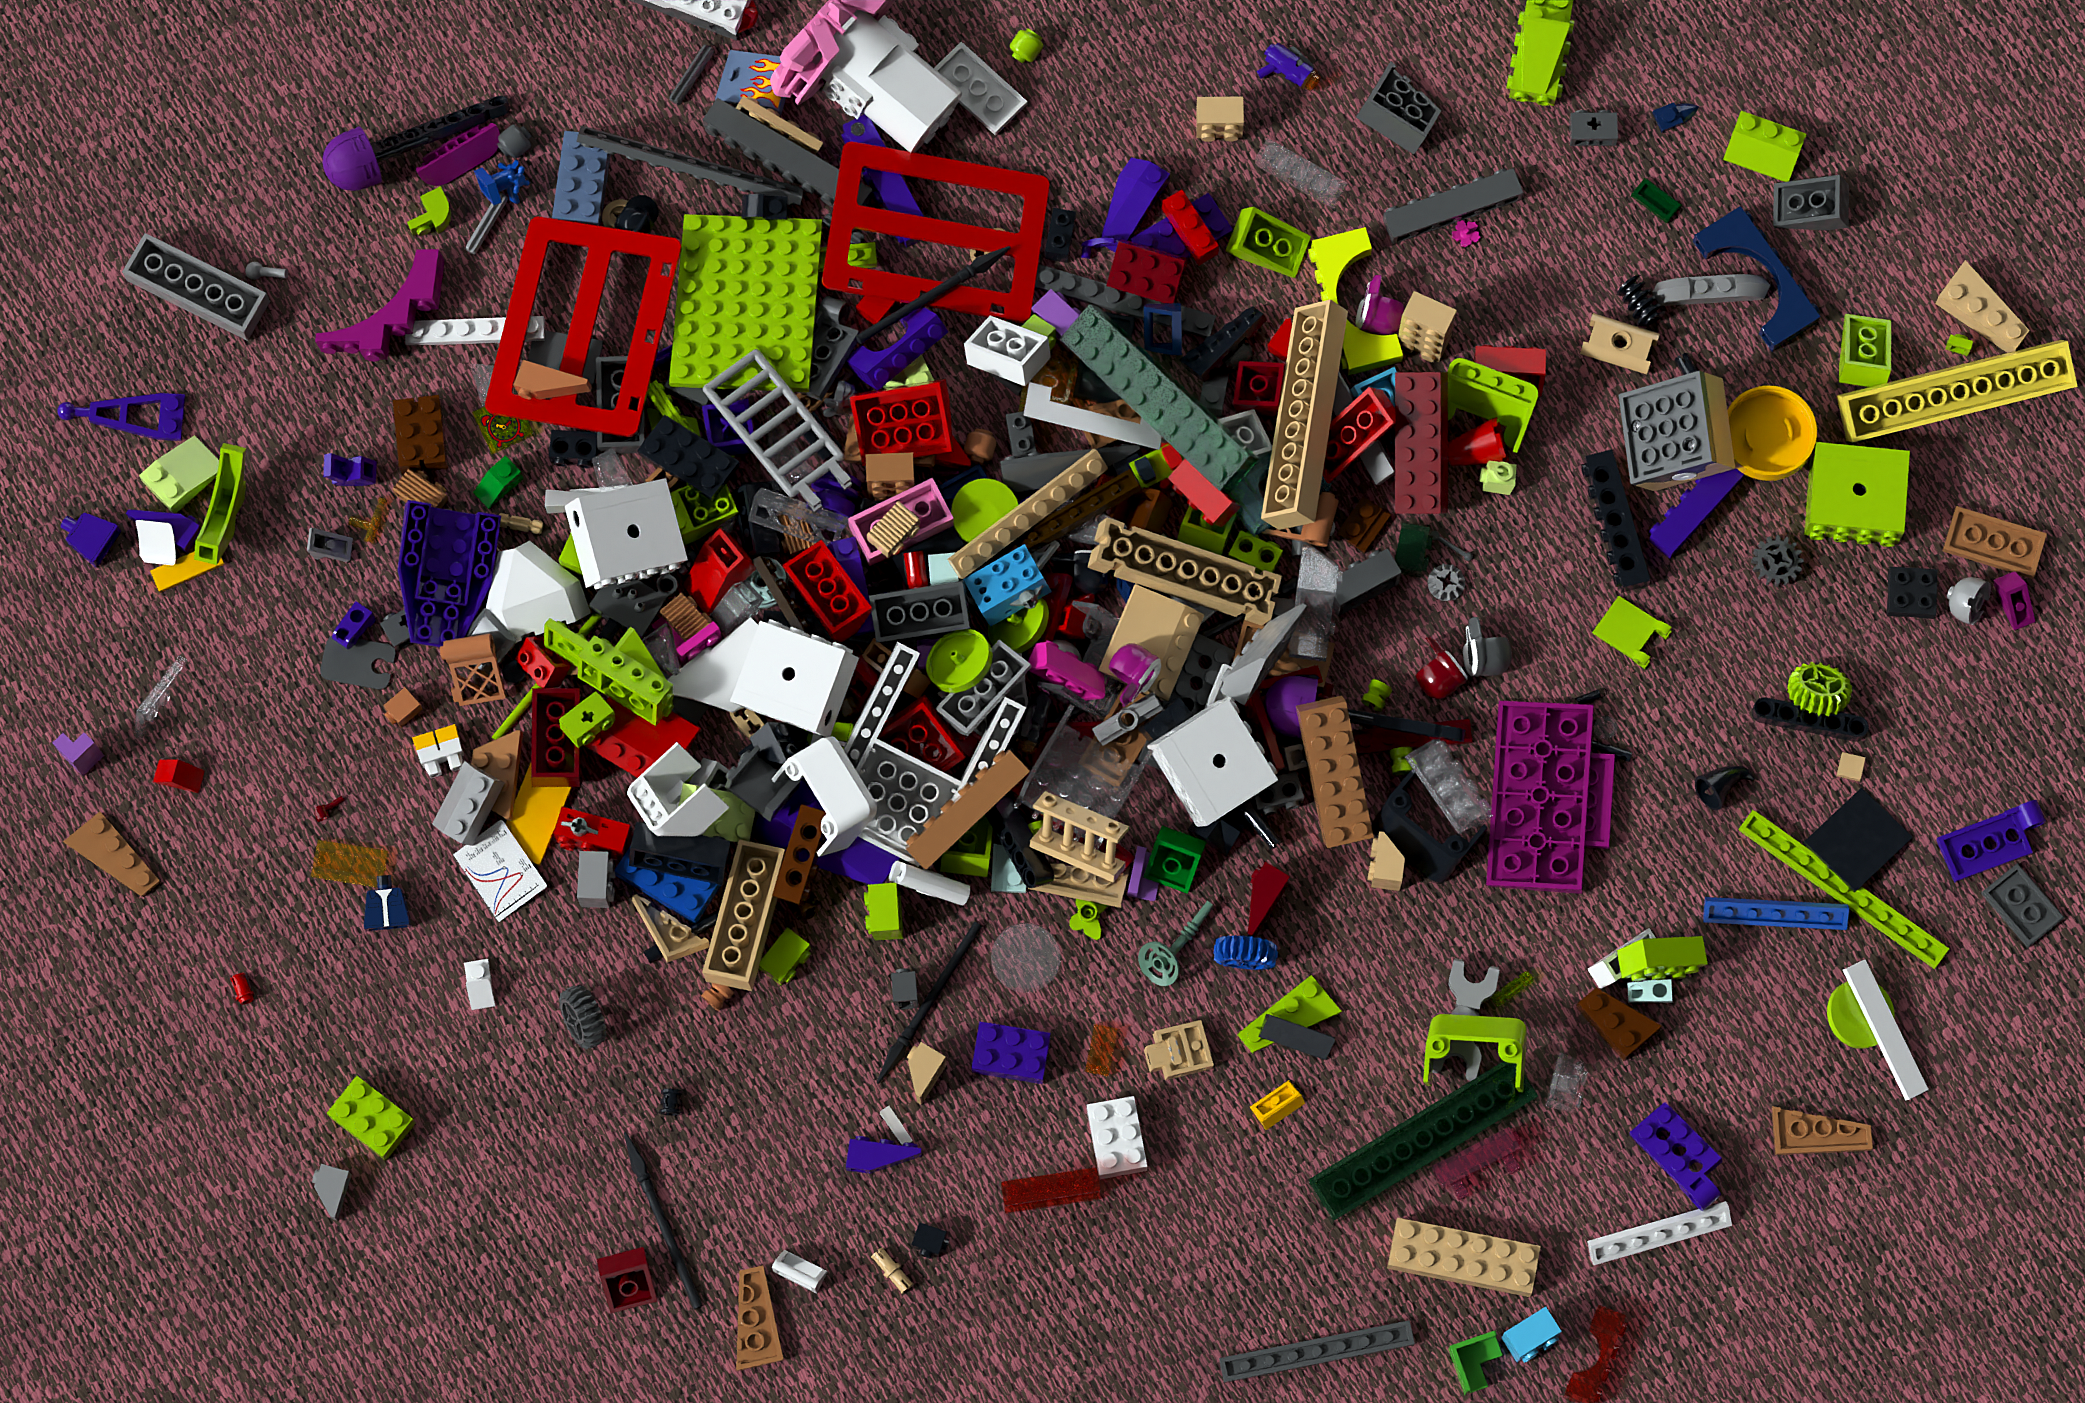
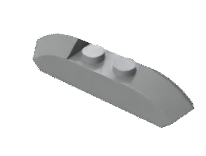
M1750 274L1684 277L1658 282L1652 293L1661 306L1753 301L1764 299L1770 284L1762 276Z

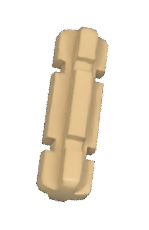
M499 514L501 515L500 527L507 528L509 526L510 529L524 532H529L530 530L535 534L542 533V521H531L529 518L513 515L509 517L508 514Z

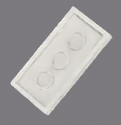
M962 42L934 68L962 92L959 103L995 136L1027 105V101Z

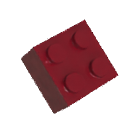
M1239 361L1233 400L1237 413L1254 409L1257 416H1278L1285 363Z

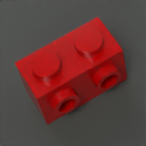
M543 635L527 637L515 658L522 666V669L529 673L541 688L560 687L571 667V664L566 659L544 646Z

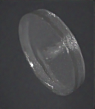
M1018 923L1006 928L996 938L991 951V963L995 975L1003 985L1017 992H1034L1047 986L1056 976L1060 966V950L1053 935L1042 926L1033 923Z

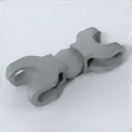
M1455 958L1448 983L1451 992L1456 997V1008L1451 1014L1479 1016L1478 1012L1481 1004L1492 998L1495 994L1499 967H1489L1483 981L1471 983L1464 977V961ZM1451 1040L1450 1051L1447 1056L1441 1059H1434L1433 1073L1438 1074L1441 1072L1447 1058L1458 1056L1466 1063V1079L1474 1082L1477 1078L1482 1057L1479 1048L1475 1045L1474 1041Z

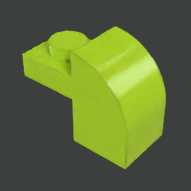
M441 186L420 196L427 212L407 222L413 237L428 234L432 227H435L437 233L440 234L449 225L451 209Z

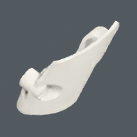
M751 617L748 618L716 646L704 649L673 674L668 681L673 684L674 696L703 702L732 713L742 709L743 707L730 700L758 624Z

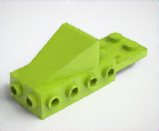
M1573 0L1526 1L1525 12L1520 11L1518 25H1522L1521 33L1516 32L1514 46H1518L1517 54L1512 53L1510 67L1514 68L1513 75H1508L1506 86L1507 89H1510L1509 98L1520 102H1536L1542 106H1554L1556 97L1561 98L1563 84H1559L1560 76H1565L1567 63L1563 62V57L1569 54L1571 43L1566 40L1567 35L1572 34L1574 20H1570Z
M549 618L544 624V646L577 666L579 679L655 726L663 716L667 717L673 709L672 700L674 698L673 684L667 681L634 628L630 627L616 646L613 647L608 640L600 639L595 635L588 642L582 634H575L570 631L561 621H554Z

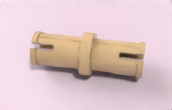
M881 1247L878 1250L879 1252H875L871 1258L885 1272L884 1276L890 1278L903 1294L914 1283L900 1269L901 1265L898 1262L895 1263L884 1248Z

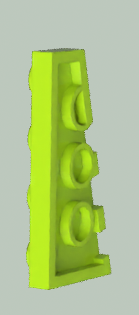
M1310 975L1240 1031L1237 1036L1253 1054L1275 1043L1258 1037L1266 1014L1308 1028L1338 1015L1342 1011L1314 977Z

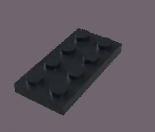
M666 415L661 418L637 450L638 455L711 501H714L740 466L738 460Z

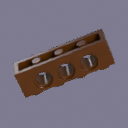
M801 804L772 896L801 906L804 905L805 901L808 902L812 888H809L811 880L816 878L819 870V865H816L819 858L817 852L825 843V835L821 831V822L826 815L825 811ZM811 827H816L817 835L813 839H808L806 836L807 830ZM808 850L810 853L809 859L801 862L799 860L800 852ZM800 872L802 874V881L800 884L794 885L792 883V876Z

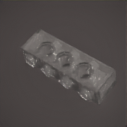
M1268 138L1256 155L1255 166L1334 210L1346 192L1347 182Z

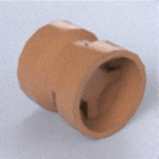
M712 983V987L709 990H705L701 997L714 1009L720 1011L723 1007V1002L726 999H730L734 992L728 986Z

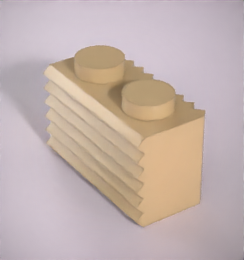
M897 501L886 515L868 532L867 540L887 558L892 553L897 555L904 547L903 542L908 536L913 538L920 530V519L900 501Z

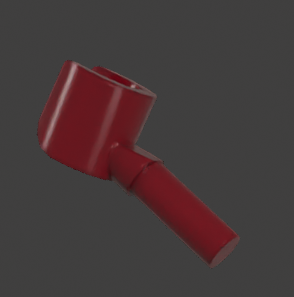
M340 796L329 804L317 806L314 811L317 822L328 819L329 814L327 811L342 803L344 798Z

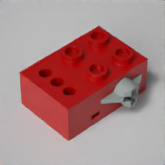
M563 806L561 807L553 833L557 843L563 849L574 851V848H578L583 851L608 852L611 858L618 860L623 858L633 838V831L629 824Z

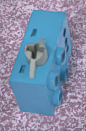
M1025 544L963 579L990 627L1024 607L1034 608L1038 599L1052 592Z

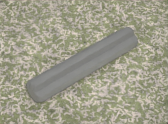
M499 192L502 202L496 205L490 204L465 247L466 251L474 255L477 253L508 200L506 195Z

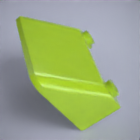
M1465 358L1454 359L1447 370L1448 420L1454 416L1456 408L1488 420L1497 417L1500 424L1507 426L1504 433L1506 445L1513 448V452L1518 453L1538 399V389L1536 386Z

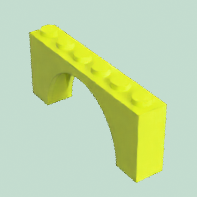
M1366 227L1312 240V249H1308L1311 262H1316L1318 269L1314 271L1317 284L1322 283L1324 291L1321 292L1322 301L1331 299L1338 304L1336 288L1343 273L1354 262L1371 255L1372 247ZM1348 320L1346 321L1340 364L1342 370L1347 369L1348 375L1402 362L1403 353L1397 334H1370L1358 329Z

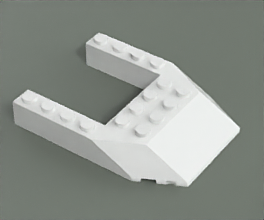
M897 642L843 750L877 806L876 815L858 837L919 867L920 864L905 849L908 845L906 840L915 832L919 835L925 829L923 824L930 817L934 816L937 818L943 812L940 808L948 800L951 799L954 802L960 796L958 791L965 784H973L977 780L975 775L983 767L989 768L995 763L992 759L1001 750L1005 751L1026 707L1004 696L960 780L877 738L920 655L919 652Z

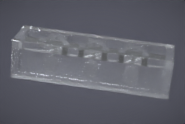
M760 488L754 495L748 521L812 543L822 540L827 546L831 541L826 540L821 531L825 529L835 532L833 541L840 540L841 532L847 526L848 517L822 508L814 512L808 503ZM758 506L766 508L770 516L765 519L756 516ZM782 514L786 515L792 524L788 526L782 525L777 517ZM803 522L809 523L814 531L809 534L805 533L799 524Z

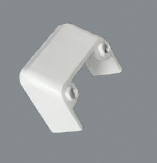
M829 736L818 740L788 758L772 778L775 783L789 778L797 781L804 777L826 812L821 822V831L827 838V841L817 852L819 857L847 849L877 812L875 800L835 737Z
M678 742L641 774L627 791V795L644 822L656 836L702 835L714 821L729 809V806L705 783L679 807L676 805L680 801L683 783L702 767Z

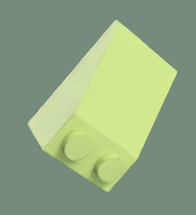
M194 435L154 461L139 477L172 513H177L217 477L219 460Z

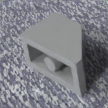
M321 1164L320 1169H316L314 1172L312 1183H315L314 1188L330 1217L338 1221L352 1174L346 1170Z

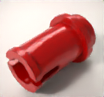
M245 973L233 975L230 980L237 994L236 1001L240 1002L241 1005L252 1002L254 1000V992L249 988Z

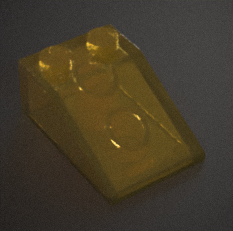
M1051 349V358L1030 382L1051 387L1050 401L1068 406L1080 355ZM1029 383L1023 386L1018 412L1025 410Z

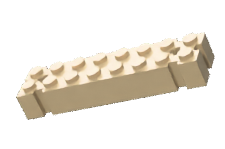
M1108 517L1099 523L1094 541L1100 544L1092 550L1087 568L1106 573L1111 569L1115 571L1114 577L1234 617L1243 613L1246 614V621L1261 626L1271 620L1275 602L1270 601V598L1278 593L1281 575L1266 570L1259 574L1254 573L1256 568L1254 566L1135 526L1129 530L1123 529L1125 523Z

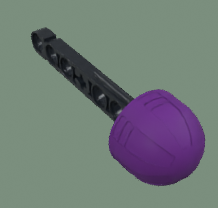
M495 96L484 100L483 103L468 106L373 143L369 142L360 126L350 131H345L332 139L326 146L323 153L324 172L335 186L344 190L357 191L382 182L378 166L379 162L488 121L490 118L495 119L503 116L510 111L508 99L505 96Z
M1288 676L1279 679L1268 689L1264 697L1263 706L1273 730L1287 737L1302 739L1296 706L1315 702L1318 679ZM1348 709L1350 723L1464 742L1465 729Z

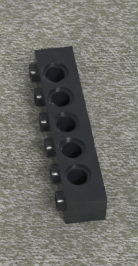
M1613 450L1587 455L1584 458V464H1581V471L1583 477H1588L1590 486H1587L1590 500L1594 499L1596 507L1593 508L1596 521H1601L1603 529L1600 530L1602 542L1608 545L1609 551L1606 552L1609 565H1613L1615 573L1612 574L1615 587H1620L1621 593L1647 587L1651 580ZM1603 474L1608 480L1600 482L1596 479V475ZM1610 496L1613 498L1614 503L1606 504L1602 497ZM1617 518L1620 521V525L1613 526L1609 523L1608 519ZM1618 539L1624 540L1627 546L1620 548L1616 546L1615 541ZM1628 561L1633 565V568L1626 570L1622 567L1621 563Z

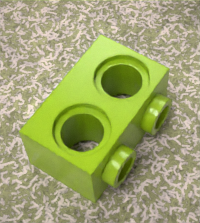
M1241 530L1228 554V558L1256 567L1254 573L1257 574L1264 570L1274 573L1282 557L1283 550L1272 541L1265 542L1260 540L1257 534ZM1243 544H1248L1252 547V550L1245 553L1239 547ZM1265 554L1271 555L1273 561L1265 563L1261 560V556Z

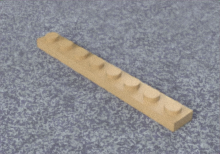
M1092 449L949 557L947 560L958 577L964 579L1108 470L1098 451Z

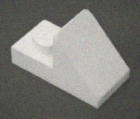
M488 959L464 963L467 979L466 987L471 1009L477 1010L494 1007L495 1000Z

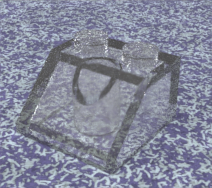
M1559 1052L1555 1060L1545 1107L1570 1113L1574 1112L1575 1107L1580 1108L1583 1094L1579 1093L1580 1084L1585 1085L1588 1071L1584 1070V1062Z

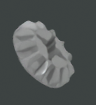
M1442 564L1434 567L1429 574L1428 588L1435 598L1442 601H1451L1462 594L1465 588V578L1462 571L1454 565ZM1450 574V582L1453 585L1449 584L1443 590V582L1440 579H1445Z

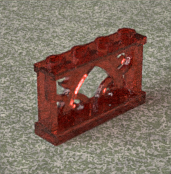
M1096 1167L1001 1182L1005 1214L1101 1199Z

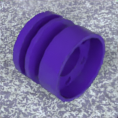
M830 471L811 484V488L817 491L813 493L821 500L822 508L814 512L806 501L805 511L820 519L841 524L848 523V518L852 517L855 511V504L851 501L858 499L859 493L857 491H860L862 482L848 474L851 478L852 486L844 490Z

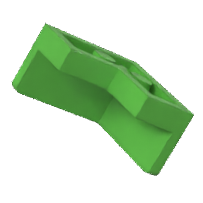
M1496 1330L1451 1345L1448 1348L1464 1395L1488 1387L1480 1364L1503 1356L1496 1339Z

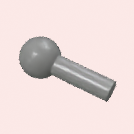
M258 262L249 263L245 269L247 277L253 280L259 279L261 276L288 277V269L263 267Z

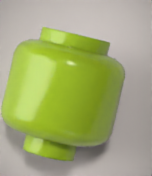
M1029 28L1026 31H1018L1010 43V49L1014 52L1012 57L1022 64L1025 60L1033 62L1043 49L1042 37Z

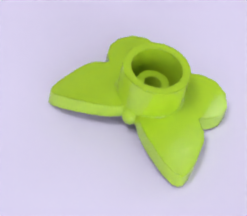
M1076 899L1078 913L1074 914L1069 921L1071 929L1075 931L1083 929L1084 933L1090 938L1100 940L1099 914L1109 905Z

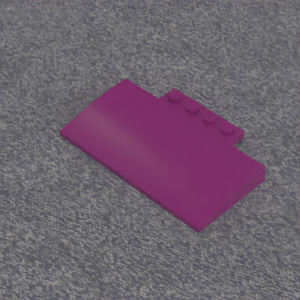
M1499 701L1486 886L1583 894L1586 848H1610L1615 754L1592 753L1593 705Z

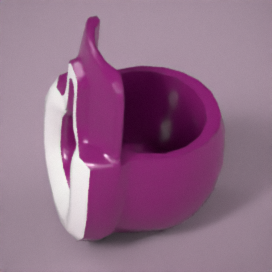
M1375 275L1367 285L1364 299L1360 301L1355 325L1358 329L1370 334L1393 335L1400 329L1404 306L1397 300L1379 295L1382 275Z
M1129 643L1120 647L1109 663V670L1128 684L1119 699L1123 707L1133 702L1139 693H1144L1150 689L1161 670V660L1135 643Z

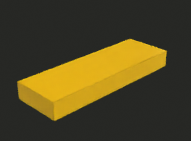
M194 551L176 559L174 565H162L150 570L158 591L162 593L225 565L222 557L218 564L214 565L194 560Z

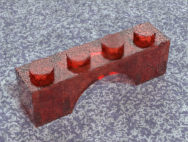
M1601 1305L1597 1306L1588 1330L1598 1342L1599 1358L1597 1363L1589 1370L1573 1372L1571 1374L1563 1398L1575 1403L1599 1402L1602 1391L1598 1388L1601 1380L1606 1382L1611 1368L1607 1367L1610 1358L1615 1359L1619 1345L1615 1343L1618 1335L1623 1337L1628 1323L1624 1322L1626 1315Z

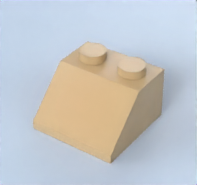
M921 1042L918 1047L914 1045L907 1056L917 1103L920 1105L923 1104L947 1065L944 1055Z

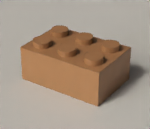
M913 452L866 454V481L869 499L883 502L915 486Z

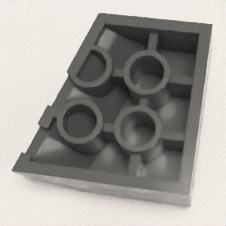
M1390 61L1356 118L1412 154H1415L1441 110L1423 92L1416 91L1410 85L1411 80L1406 75L1402 77L1395 70L1397 66Z

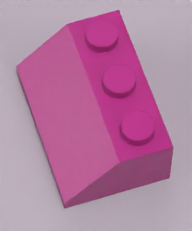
M1046 641L1035 644L1028 660L1032 665L1029 669L1030 672L1082 701L1104 698V674L1097 671V666L1079 661L1078 656L1074 653L1059 650V646L1054 642Z

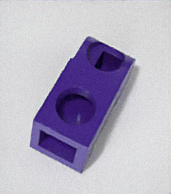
M355 601L334 630L332 639L346 649H351L368 626L371 627L376 621L373 612Z

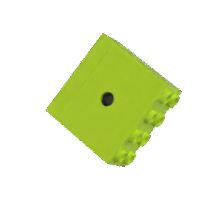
M1816 442L1809 462L1804 535L1810 536V539L1823 540L1824 537L1833 538L1835 542H1847L1848 539L1857 540V543L1862 545L1880 542L1881 546L1893 547L1894 544H1898L1905 531L1910 451Z

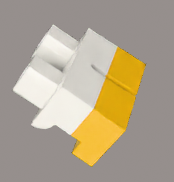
M455 724L435 730L440 750L432 731L412 737L420 762L430 778L442 775L439 763L448 761L451 771L460 770L463 765L462 756H464Z

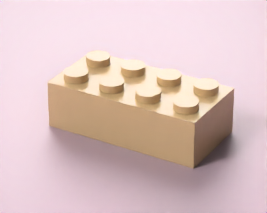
M1413 291L1401 318L1398 335L1401 349L1410 353L1413 351L1420 353L1421 357L1426 361L1434 362L1435 360L1440 362L1451 339L1457 310Z

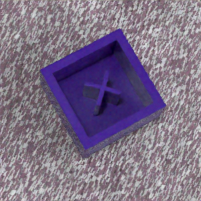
M748 399L737 400L728 408L737 417L749 408ZM714 404L702 406L709 443L730 456L752 453ZM750 418L742 424L749 434L754 432L752 419Z

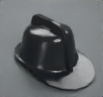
M646 195L632 197L618 216L614 228L651 234L652 227L659 215L657 204Z

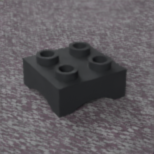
M1890 566L1888 570L1887 616L1934 619L1937 609L1938 569Z

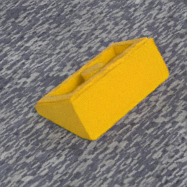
M1288 1080L1254 1103L1250 1108L1265 1130H1267L1304 1105L1305 1102L1299 1091Z

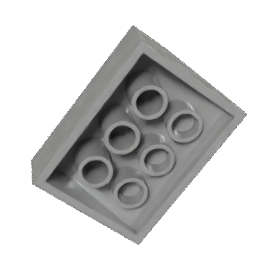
M1302 603L1272 619L1263 629H1257L1252 637L1253 642L1248 641L1242 650L1243 655H1237L1231 665L1233 669L1228 668L1223 674L1221 681L1224 683L1220 690L1222 693L1242 705L1247 703L1286 651L1305 611V604Z

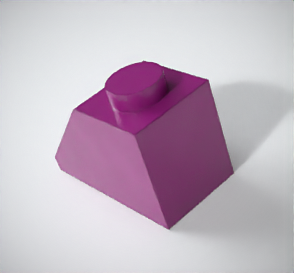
M2015 571L1993 580L1997 597L2013 630L2015 631L2034 623L2035 618L2027 583Z

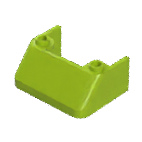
M1439 1014L1431 1020L1425 1048L1423 1082L1427 1086H1432L1434 1059H1441L1447 1056L1450 1051L1451 1040L1499 1043L1498 1054L1504 1062L1517 1064L1515 1088L1518 1092H1523L1527 1028L1523 1021L1517 1018Z

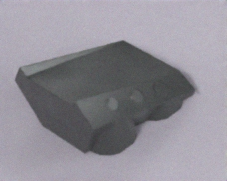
M484 608L469 627L465 637L491 633L495 644L497 662L501 666L506 660V653L514 648L517 639L488 609ZM481 663L478 669L489 675L493 670L492 663Z

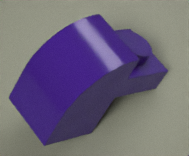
M333 453L324 454L323 477L331 479L332 484L338 486L376 484L377 461L363 456L347 459Z

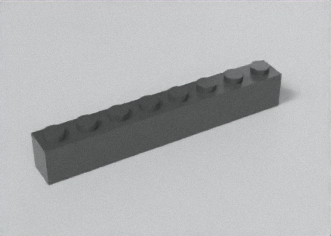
M717 98L702 119L705 131L709 135L722 137L725 139L724 142L731 148L735 149L738 147L742 149L744 155L752 160L757 158L762 161L763 166L773 172L777 170L782 173V177L791 183L797 182L802 185L801 188L809 194L815 193L819 195L821 200L829 206L834 204L839 169L721 99ZM860 182L857 203L867 207L873 198V190Z

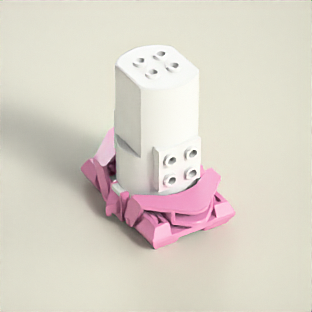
M828 0L814 18L783 50L780 56L781 64L774 70L770 79L773 93L776 96L789 98L794 94L797 97L795 103L799 105L812 97L823 86L824 79L826 83L822 90L830 100L839 103L848 115L854 116L858 120L864 113L910 153L916 152L924 143L928 144L939 127L942 128L948 122L949 116L961 99L962 92L915 53L919 44L911 34L905 33L893 19H888L885 16L896 0Z

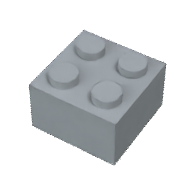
M579 851L577 899L581 907L610 908V902H614L615 888L611 878L616 877L614 872L616 864H614V859L610 858L608 852Z

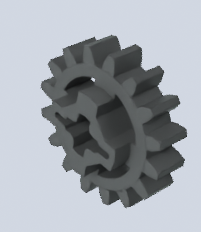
M1777 535L1775 541H1772L1769 536L1766 539V544L1760 541L1758 544L1759 549H1754L1753 554L1757 557H1753L1751 563L1757 565L1753 568V572H1760L1758 579L1766 578V585L1773 581L1775 587H1778L1782 581L1786 586L1789 583V579L1795 581L1797 577L1795 573L1800 574L1802 570L1801 567L1797 566L1803 564V559L1798 558L1802 551H1795L1794 548L1797 543L1788 544V537L1784 541H1780V536ZM1773 547H1779L1778 549H1775V550H1772V551L1769 550L1770 548H1773ZM1786 551L1791 555L1792 559L1788 557ZM1776 557L1781 559L1778 565L1774 563ZM1763 563H1766L1769 571L1764 568ZM1781 571L1787 572L1783 575H1776V573Z

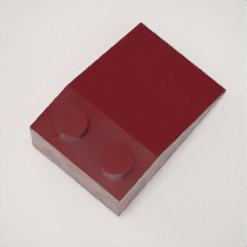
M1266 861L1262 867L1258 865L1251 876L1252 890L1247 937L1257 936L1289 885L1290 876Z

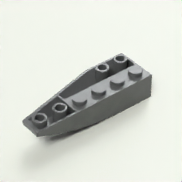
M1126 443L1119 447L1095 449L1108 467V470L1100 476L1112 471V464L1136 453L1140 455L1139 445H1134L1133 443ZM1092 449L1046 454L1033 452L1028 454V457H1006L1004 461H1000L1002 482L1014 493L1016 498L1031 496Z

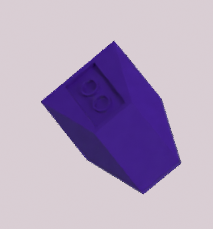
M408 500L404 509L398 575L410 643L440 648L446 640L465 637L491 586L501 515L483 512L470 514L431 507L432 504Z

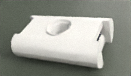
M895 861L889 874L890 881L934 898L938 897L962 906L969 898V885L944 877V875L925 870L924 868L920 869L900 861Z

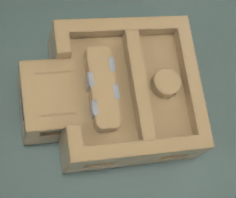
M1201 1020L1156 1030L1153 1034L1155 1044L1148 1045L1144 1049L1150 1073L1162 1070L1165 1080L1210 1070L1214 1066Z

